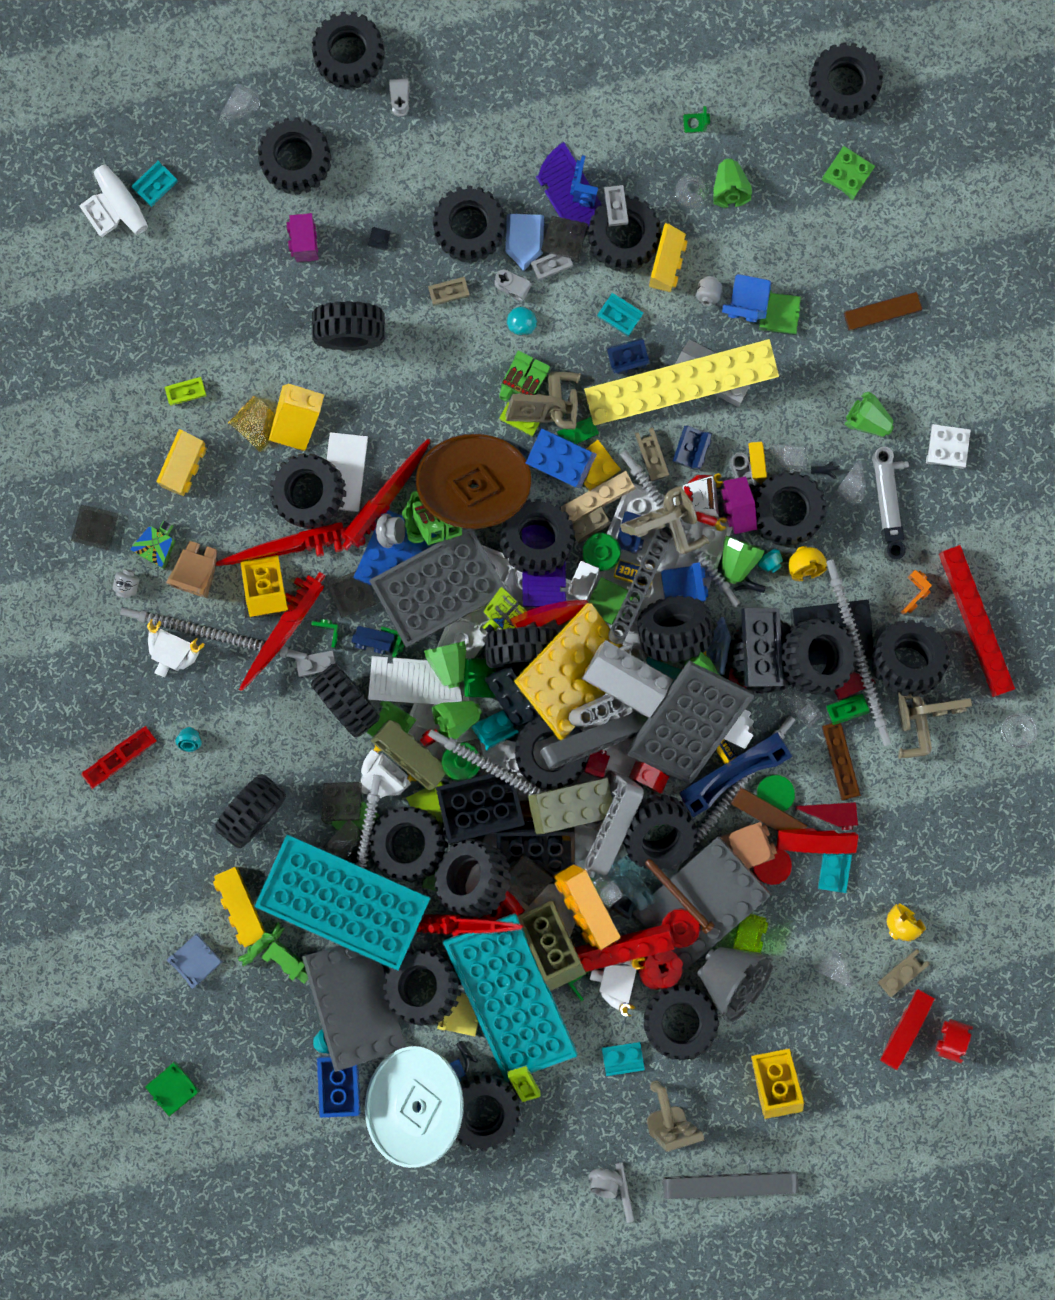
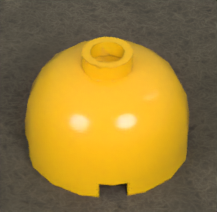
M799 547L789 559V571L794 581H803L802 577L811 575V579L823 574L827 570V560L824 554L817 548Z
M900 903L898 905L895 904L887 915L886 921L887 927L890 930L889 934L895 940L913 941L926 930V927L921 919L918 921L913 916L914 912Z

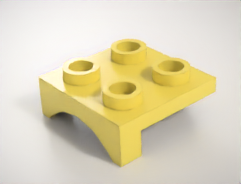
M461 993V996L456 998V1001L459 1002L457 1007H452L453 1013L450 1016H444V1021L438 1023L437 1029L476 1037L478 1019L467 995Z

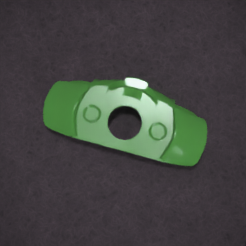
M417 491L411 494L410 500L407 501V505L402 512L408 540L413 543L424 541L412 518L414 515L412 504L418 501L421 502Z
M277 922L272 934L264 933L262 938L257 940L253 946L248 947V953L240 956L238 961L242 962L243 967L252 963L253 959L270 943L281 937L286 928L280 927V923Z

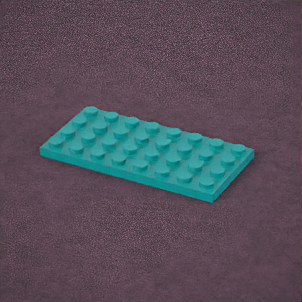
M286 835L254 907L399 971L430 897L290 835Z
M516 913L497 920L520 924ZM523 928L493 933H462L444 940V946L500 1071L507 1082L510 1081L508 1071L527 1066L529 1072L533 1073L577 1057V1050L550 989L542 977Z

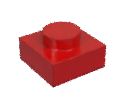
M432 729L423 733V738L420 739L426 748L436 742L435 739L428 736Z

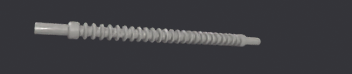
M626 450L620 455L630 467L631 474L637 477L636 480H640L639 484H643V489H646V493L650 494L649 498H653L652 502H656V506L663 508L664 499H662V494L659 495V490H655L656 486H653L652 481L648 480L649 477L645 476L646 472H642L643 468L635 463ZM682 525L687 542H693L695 538H691L692 534H689L688 529L684 528L685 525ZM701 548L694 550L692 555L695 554V559H699L698 563H702L701 567H705V572H709L708 576H711V580L715 581V585L719 586L718 590L725 594L734 608L738 606L740 601L729 588L730 584L724 581V577L720 576L721 573H718V569L714 568L715 564L710 563L711 560L707 559L708 555H704L705 551H701Z
M834 559L826 561L832 579L830 583L834 587L833 592H836L835 597L838 598L836 602L840 604L838 608H841L840 613L843 614L841 618L845 620L843 623L846 624L845 629L848 630L846 634L851 636L853 640L851 644L855 646L856 651L854 655H856V661H858L856 666H859L858 671H861L859 676L863 677L861 681L864 682L863 687H866L864 692L868 693L866 697H869L868 703H871L869 707L873 709L871 713H874L873 719H876L874 721L875 727L879 729L883 745L887 746L891 744L886 728L887 721L883 718L884 713H881L883 709L879 707L881 703H878L879 698L876 697L878 693L874 691L876 687H873L874 682L871 681L873 677H870L871 671H868L869 666L866 665L868 661H865L866 655H863L865 651L861 649L863 645H860L861 640L858 639L860 635L856 633L858 629H855L856 624L853 623L855 619L851 617L853 613H850L851 608L848 607L850 603L846 601L848 597H845L846 592L843 591L845 587H842V578H839Z
M122 607L120 615L139 619V622L145 623L148 621L149 623L153 619L152 623L156 625L158 621H161V625H164V628L168 626L169 629L174 628L175 631L179 629L180 632L184 630L185 633L190 632L191 635L193 633L196 636L200 634L201 637L206 636L207 639L211 637V640L216 638L217 641L222 640V643L227 641V644L232 642V645L238 644V647L240 645H243V648L248 646V649L253 648L254 651L259 649L260 652L265 644L263 640L258 642V639L254 641L253 638L248 639L247 636L245 638L242 635L238 637L237 634L232 635L231 632L229 634L226 631L222 633L221 630H211V627L206 629L205 626H195V623L190 625V622L186 624L184 621L179 622V619L174 621V618L170 620L169 617L164 618L163 615L158 617V614H155L154 616L153 613L148 614L144 610L139 612ZM283 646L275 655L279 654L282 658L291 657L305 660L307 656L306 653L290 650L287 646Z
M789 716L779 730H775L772 735L778 732L781 738L784 739V734L795 722V719ZM755 773L738 780L735 785H732V789H728L729 793H725L726 797L721 798L722 802H718L719 806H715V811H711L712 815H708L709 818L704 820V824L701 823V828H698V839L695 845L701 844L700 840H704L703 836H707V831H711L710 828L714 827L713 824L718 822V818L721 819L720 815L724 814V810H728L727 806H731L730 802L735 797L739 788H745L744 785L748 784V780H752L751 776H755ZM682 863L678 866L674 865L671 867L677 871L678 868L682 865Z
M433 729L429 732L428 736L445 745L446 749L453 750V753L458 752V756L463 755V758L467 757V761L472 760V763H477L478 767L481 765L482 769L486 768V771H491L492 775L495 773L496 777L500 776V779H505L506 783L514 784V787H519L520 791L524 790V793L528 792L529 795L545 792V790L541 791V788L536 789V785L531 786V782L527 783V780L522 781V777L517 778V775H513V772L508 773V769L503 770L502 766L494 765L493 761L489 762V759H484L483 755L480 757L479 753L475 754V751H470L469 747L461 746L460 742L456 743L455 739L447 738ZM594 821L585 825L595 829L597 822Z
M375 774L373 775L371 792L367 796L369 802L366 803L368 808L365 809L367 813L364 814L366 819L363 820L365 822L362 825L364 830H362L363 835L360 836L362 840L360 841L361 846H359V857H357L359 861L356 862L357 866L364 869L368 866L366 861H368L367 856L370 855L368 853L370 850L369 845H371L370 835L373 834L371 830L374 829V826L372 824L375 823L373 819L376 818L374 813L377 812L375 808L378 807V804L376 803L379 802L380 798L378 791L381 776Z

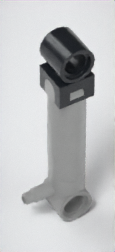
M880 447L873 454L872 462L875 468L882 542L883 544H888L884 549L885 558L891 562H896L905 555L906 548L902 543L905 539L903 526H901L894 470L909 467V462H893V451L888 447ZM878 454H885L887 456V461H880L878 458ZM891 547L898 548V556L891 554Z

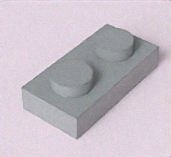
M624 186L604 187L609 227L628 224Z
M566 248L531 262L538 281L573 267Z
M333 650L307 655L305 660L295 658L299 677L321 673L331 664L336 663Z

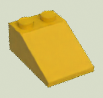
M289 383L283 385L268 441L305 451L318 419L324 394Z
M278 555L240 562L249 616L253 617L288 610Z
M790 1049L751 1056L764 1119L803 1112L804 1101Z

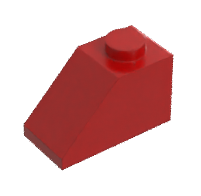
M635 761L629 778L662 794L669 776L646 763Z

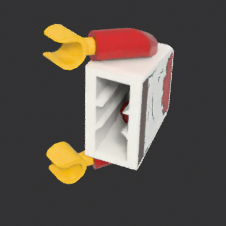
M720 473L715 474L714 477L712 475H696L687 484L683 485V490L694 506L697 521L715 526L716 530L723 531L726 527L722 526L720 522L726 523L727 519L721 517L717 520L716 518L719 517L716 488H720L723 484V481L717 480L722 476ZM676 497L673 498L674 505H676Z

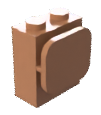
M761 822L720 837L748 869L775 859L774 854H777L774 844H769L767 836L770 835L766 824L762 826Z

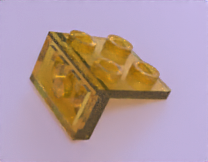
M253 396L228 424L261 452L270 442L268 440L275 414L259 398Z

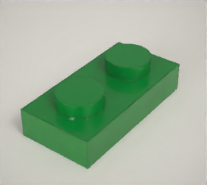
M592 417L576 423L575 429H562L557 432V435L575 444H579L599 435L596 425L593 424Z
M863 694L826 706L833 725L866 715L870 711Z

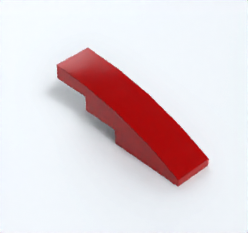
M571 600L547 604L528 610L510 620L515 628L525 627L531 623L541 627L552 620L557 625H560L574 618L589 602L587 600Z
M144 726L115 746L112 751L101 757L95 764L83 771L81 775L93 790L155 744L157 740L148 728Z
M814 828L779 830L776 848L778 850L806 853H856L859 835L855 832L837 833L835 830L816 831Z
M919 989L915 991L898 1025L893 1030L880 1058L881 1062L898 1070L935 1000L933 997Z

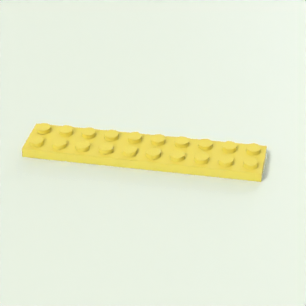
M768 339L592 386L584 390L593 424L599 425L779 377L771 342Z

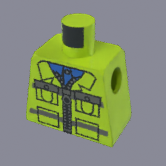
M501 587L484 610V613L490 620L483 626V629L489 633L495 631L498 627L500 629L515 628L510 619L526 612V610Z

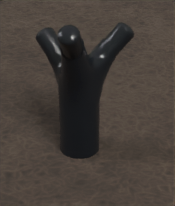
M833 461L824 466H811V474H826L835 479L836 476L831 471L840 469V466H832L834 464Z
M746 576L745 580L742 581L744 585L734 588L735 591L749 589L764 593L766 586L754 583Z
M460 1041L456 1046L464 1058L465 1072L468 1073L470 1060L477 1063L478 1059L470 1053L464 1042Z

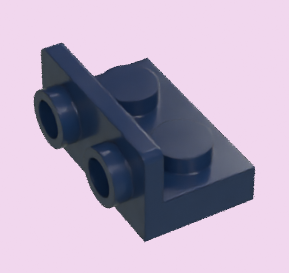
M625 511L621 524L642 515ZM620 527L617 541L621 550L637 554V550H642L644 539L622 532Z

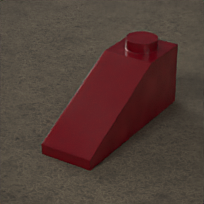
M856 802L796 806L797 811L835 827H841V830H853V826L858 825Z

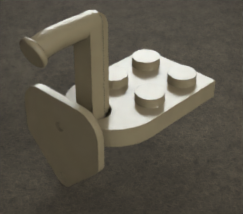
M551 372L548 375L549 396L542 394H513L505 414L506 421L543 423L554 421L560 428L575 429L578 407L576 389H572L568 400L564 401L561 395L560 380L575 381L578 384L581 373ZM565 414L567 421L563 420L562 418Z
M681 486L667 492L663 508L620 524L622 532L641 537L648 534V531L651 529L658 530L664 528L665 524L668 523L676 549L680 554H687L710 543L705 535H701V538L691 543L687 542L680 518L685 523L696 524L697 516L692 502ZM674 497H676V499H675L676 505H674V502H673V499H672V498H674Z
M899 692L898 705L902 730H910V720H915L919 748H900L898 759L929 755L932 751L926 715L932 714L933 717L948 714L947 711H951L952 714L966 712L967 708L972 706L971 698L925 705L920 696L912 697L911 694L902 696ZM912 699L914 708L908 709L905 700Z
M653 1081L650 1088L653 1092H657L661 1110L651 1113L647 1118L650 1136L656 1139V1142L666 1152L703 1141V1132L691 1122L686 1121L685 1113L680 1107H670L666 1088L659 1081Z

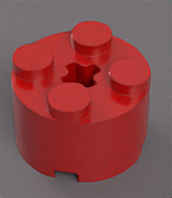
M671 950L644 957L645 960L639 962L640 966H644L643 969H638L641 981L650 989L658 990L672 987L679 981L682 975V960Z
M953 1019L944 1021L941 1033H944L942 1040H938L935 1049L936 1052H939L938 1056L961 1064L963 1060L959 1058L961 1055L966 1054L971 1038L968 1029L972 1030L973 1026Z

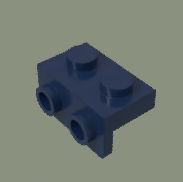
M643 338L606 348L611 370L618 375L625 374L632 368L643 369L647 364H650Z
M685 425L673 462L689 469H700L705 462V454L711 444L712 433L702 432Z
M357 626L356 633L353 635L351 642L357 649L366 650L370 648L374 649V653L385 655V652H391L394 634Z

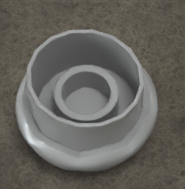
M384 514L378 519L376 524L378 542L384 548H391L394 544L402 543L405 537L404 520L401 517H391L390 514Z
M598 1168L591 1171L588 1179L591 1181L590 1191L604 1198H616L618 1188L623 1185L622 1177L613 1170Z

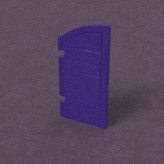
M563 142L547 156L536 179L541 187L545 184L549 187L544 192L562 222H565L567 219L569 220L570 224L566 228L574 240L589 231L591 217L594 215L598 206L601 207L602 204L598 197H596L595 206L583 207L580 203L572 202L573 195H570L576 161ZM582 173L580 184L590 186L586 177Z
M532 525L522 530V542L530 548L545 549L555 542L552 532L543 526ZM565 562L561 568L556 567L555 572L549 573L546 571L545 575L539 576V573L528 575V571H523V607H541L547 604L566 601V592H560V588L566 587Z

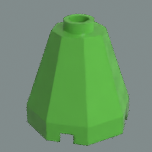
M725 159L718 167L713 189V203L722 208H729L728 204L735 203V207L742 206L751 201V184L737 161Z
M870 392L863 393L861 395L863 397L862 401L857 400L846 416L848 421L844 425L850 429L875 436H888L894 428V420L875 395Z
M726 536L723 542L722 575L726 577L725 581L736 584V581L742 582L760 561L765 550L748 542L740 541L737 538Z
M465 641L425 650L426 659L442 685H448L449 689L460 686L459 682L464 681Z
M473 701L445 702L432 707L435 725L439 724L441 728L438 729V732L447 738L451 737L455 740L480 719V714H482L480 706Z

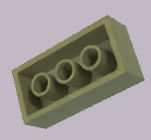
M608 778L528 796L536 834H545L603 820L612 804Z
M552 900L518 916L520 924L524 926L523 931L527 937L528 945L550 991L586 974Z

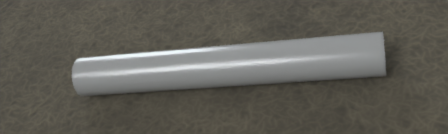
M623 1162L615 1163L616 1171L623 1179L620 1191L626 1222H633L634 1217Z

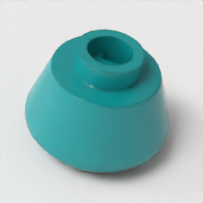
M773 549L765 554L758 562V566L766 572L772 571L774 573L779 570L783 562L780 550Z
M186 727L176 737L175 744L182 751L193 752L201 747L202 741L197 730L192 727Z
M322 1028L314 1037L313 1046L319 1053L330 1054Z

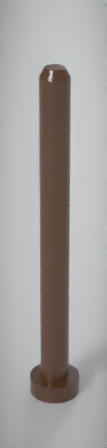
M648 859L645 862L646 866L703 927L702 931L705 934L711 931L715 924L712 921L708 922L651 859Z

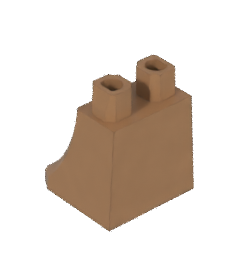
M190 541L186 550H182L166 583L173 588L208 598L216 570L217 550L207 547L204 556L198 554L201 545Z

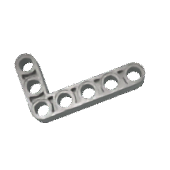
M625 645L620 648L629 654L631 652L632 656L647 664L644 652L639 645ZM607 694L573 709L569 714V721L573 726H590L630 707Z
M609 770L604 778H608L610 791L615 797L585 863L587 870L606 875L609 872L643 797V789L628 776Z

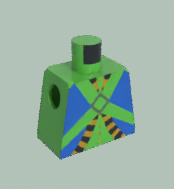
M163 521L158 530L149 526L130 550L165 570L175 544V540L168 536L173 525Z

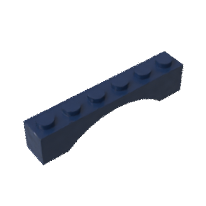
M777 732L679 793L680 797L694 818L710 808L714 801L738 780L759 770L776 767L793 756Z

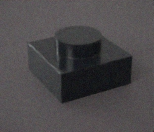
M372 227L368 246L387 251L391 231Z

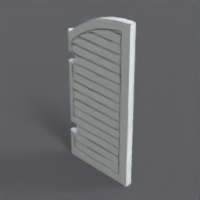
M372 656L368 700L430 705L462 701L460 687L449 689L448 685L443 686L427 660L393 658V664L387 663L388 657Z

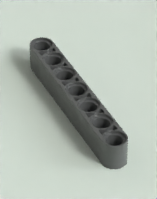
M668 523L665 524L664 528L656 530L611 627L609 639L615 644H621L626 639L672 539ZM660 532H666L668 537H663ZM652 548H658L661 553H655ZM645 564L652 565L653 569H647ZM642 580L646 585L640 586L637 581ZM630 597H636L638 602H632ZM627 613L631 618L625 619L622 614ZM614 630L622 631L623 635L617 636Z
M636 711L544 747L540 753L549 769H555L636 737L648 720V717Z
M795 1171L663 1178V1194L665 1199L799 1193L798 1172Z

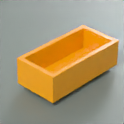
M572 865L554 876L557 881L555 883L556 888L560 893L563 892L566 898L564 903L574 913L572 918L575 924L581 927L583 931L581 935L586 943L589 942L592 947L595 946L601 950L621 938L585 869Z

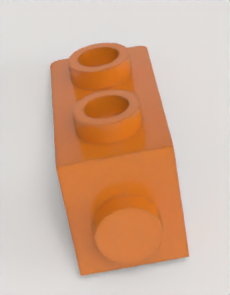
M914 570L907 577L921 591L901 611L903 615L906 612L910 614L918 606L916 602L920 598L924 600L931 592L928 589L932 585L927 581V576L921 571Z

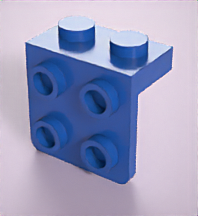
M582 155L581 160L577 159L570 195H573L572 202L580 203L583 207L595 206L598 187L580 184L586 157Z
M742 274L736 275L731 304L723 305L722 312L728 313V317L739 319L740 316L746 317V321L757 322V319L766 318L771 281Z
M700 562L692 563L691 566L667 569L661 572L665 599L670 596H690L701 600L703 603L706 601L708 588L703 585V578H706L705 569L700 566Z

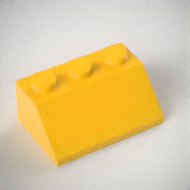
M667 223L664 224L649 287L671 292L672 287L676 288L679 277L675 276L676 270H681L683 258H680L681 251L685 252L688 241L684 240L685 233Z
M179 429L156 482L162 488L184 496L185 492L188 493L192 482H190L192 475H196L199 469L198 461L206 453V444L195 436Z

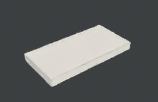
M330 432L327 461L335 465V468L341 472V478L345 480L346 484L344 490L347 491L346 497L342 499L345 504L343 508L339 507L338 510L359 512L368 443L367 436Z

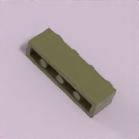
M389 720L383 723L371 739L373 744L428 790L435 788L446 774L442 766V760L431 755L428 748L418 744L416 739L411 734L405 733L395 721Z

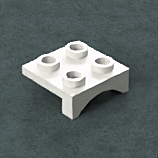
M933 424L926 464L947 465L964 469L967 461L970 430Z

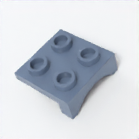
M198 933L167 959L192 989L223 962Z

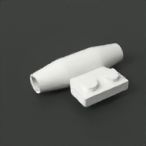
M107 165L98 167L94 171V175L103 194L93 195L79 206L99 236L104 237L115 229L120 219L136 235L144 232L148 225L139 205L124 183Z

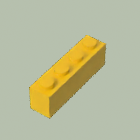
M233 867L215 875L213 884L216 891H220L222 894L221 903L224 909H228L231 915L228 919L231 926L236 927L238 943L240 945L243 944L245 948L262 938V935L266 932L238 867Z

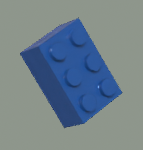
M541 428L526 464L581 489L597 454Z
M319 1056L317 1058L319 1117L359 1116L361 1113L359 1065L335 1071L331 1056Z

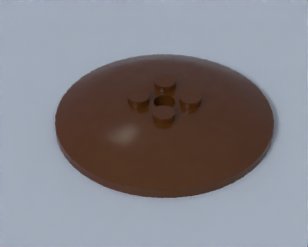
M465 434L442 441L424 456L417 470L416 487L424 507L440 521L460 528H486L508 520L523 507L531 490V472L524 456L508 442L489 435ZM471 484H475V485H478L479 487H477V488H470L469 486H470Z

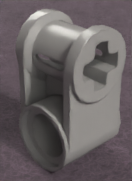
M390 79V97L393 113L398 117H403L409 111V80Z
M505 269L498 271L495 276L496 288L519 301H524L532 286V283L527 279ZM504 277L507 278V280L504 281V283L500 282V280H502Z
M736 453L730 460L734 479L746 476L749 479L747 480L749 486L758 485L757 481L752 478L751 465L747 455ZM741 458L744 461V466L737 467L734 460Z

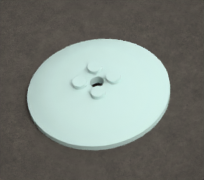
M405 1047L391 1053L379 1064L373 1073L365 1099L366 1124L376 1148L385 1158L403 1167H423L440 1159L452 1146L459 1132L463 1116L462 1090L455 1071L446 1059L428 1048ZM418 1102L421 1103V1110L419 1112L417 1111Z

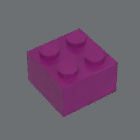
M312 213L289 215L290 222H286L291 239L288 240L291 257H295L296 262L319 260L316 224Z
M746 476L723 481L724 489H721V494L725 502L722 503L724 514H728V527H732L734 534L757 530L755 502Z

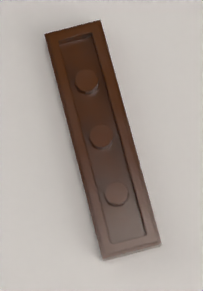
M917 292L846 311L844 312V317L848 330L852 331L920 312L922 307Z
M831 723L823 725L822 730L841 800L861 796L842 724L833 725Z
M743 787L739 788L731 801V804L778 832L779 830L806 829L807 827L805 823Z

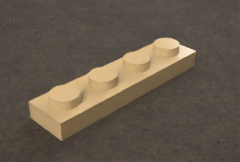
M625 471L561 506V511H566L569 515L568 520H572L574 523L598 507H604L636 488Z

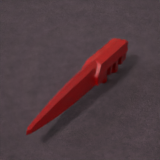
M426 439L397 469L376 496L368 500L343 533L346 539L341 546L347 551L351 545L357 548L365 545L366 539L363 535L365 533L370 535L371 531H374L376 527L375 519H379L382 516L381 514H385L389 510V505L421 460L430 443V439Z
M342 522L278 538L217 561L215 566L239 564L248 560L303 552L305 549L310 552L313 548L316 550L317 557L324 556L323 546L331 547L330 544H334L335 552L343 551L341 542L344 543L346 541L343 533L348 527L343 528Z
M319 572L315 579L308 575L306 582L298 577L295 579L294 584L301 587V589L296 591L297 595L295 597L289 593L285 594L286 601L291 604L287 605L288 610L283 613L280 621L255 658L239 688L240 691L244 690L261 673L302 622L324 589V586L321 584L325 578L323 573Z
M423 914L416 932L460 935L461 933L512 931L522 929L524 926L503 921L460 918V915Z

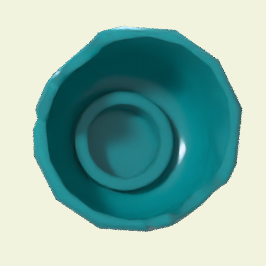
M516 307L507 315L506 323L512 333L519 336L530 335L537 326V318L528 308Z

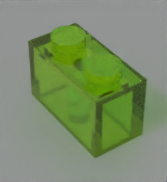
M749 914L739 923L733 949L761 953L763 947L761 937L763 933L766 934L769 924L766 922L767 918Z

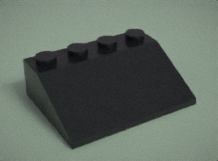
M869 599L847 602L850 603L848 605L851 608L850 613H853L851 617L855 619L853 621L856 624L855 629H858L856 633L860 635L858 637L861 640L860 645H863L861 649L865 651L863 655H866L865 659H872L873 638ZM839 603L792 608L790 610L792 627L800 622L817 618L835 621L839 623V627L845 628L846 624L843 623L845 621L844 618H841L843 614L840 613L841 608H838ZM813 639L808 649V658L811 666L826 664L827 655L824 647L820 642Z
M495 773L436 787L449 844L525 826L514 784L506 783L505 779L501 780L500 776L496 777Z
M524 822L525 826L496 833L497 849L507 858L506 862L510 866L511 880H509V884H555L557 882L554 877L555 875L575 865V826L545 834H536L534 822Z

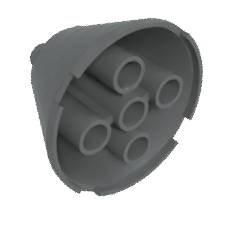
M720 947L716 951L712 949L707 954V962L700 968L697 975L701 977L725 1021L731 1023L742 1017L746 1013L744 1010L750 1002L754 1004L764 990L773 970L771 960L773 961L774 959L769 954Z

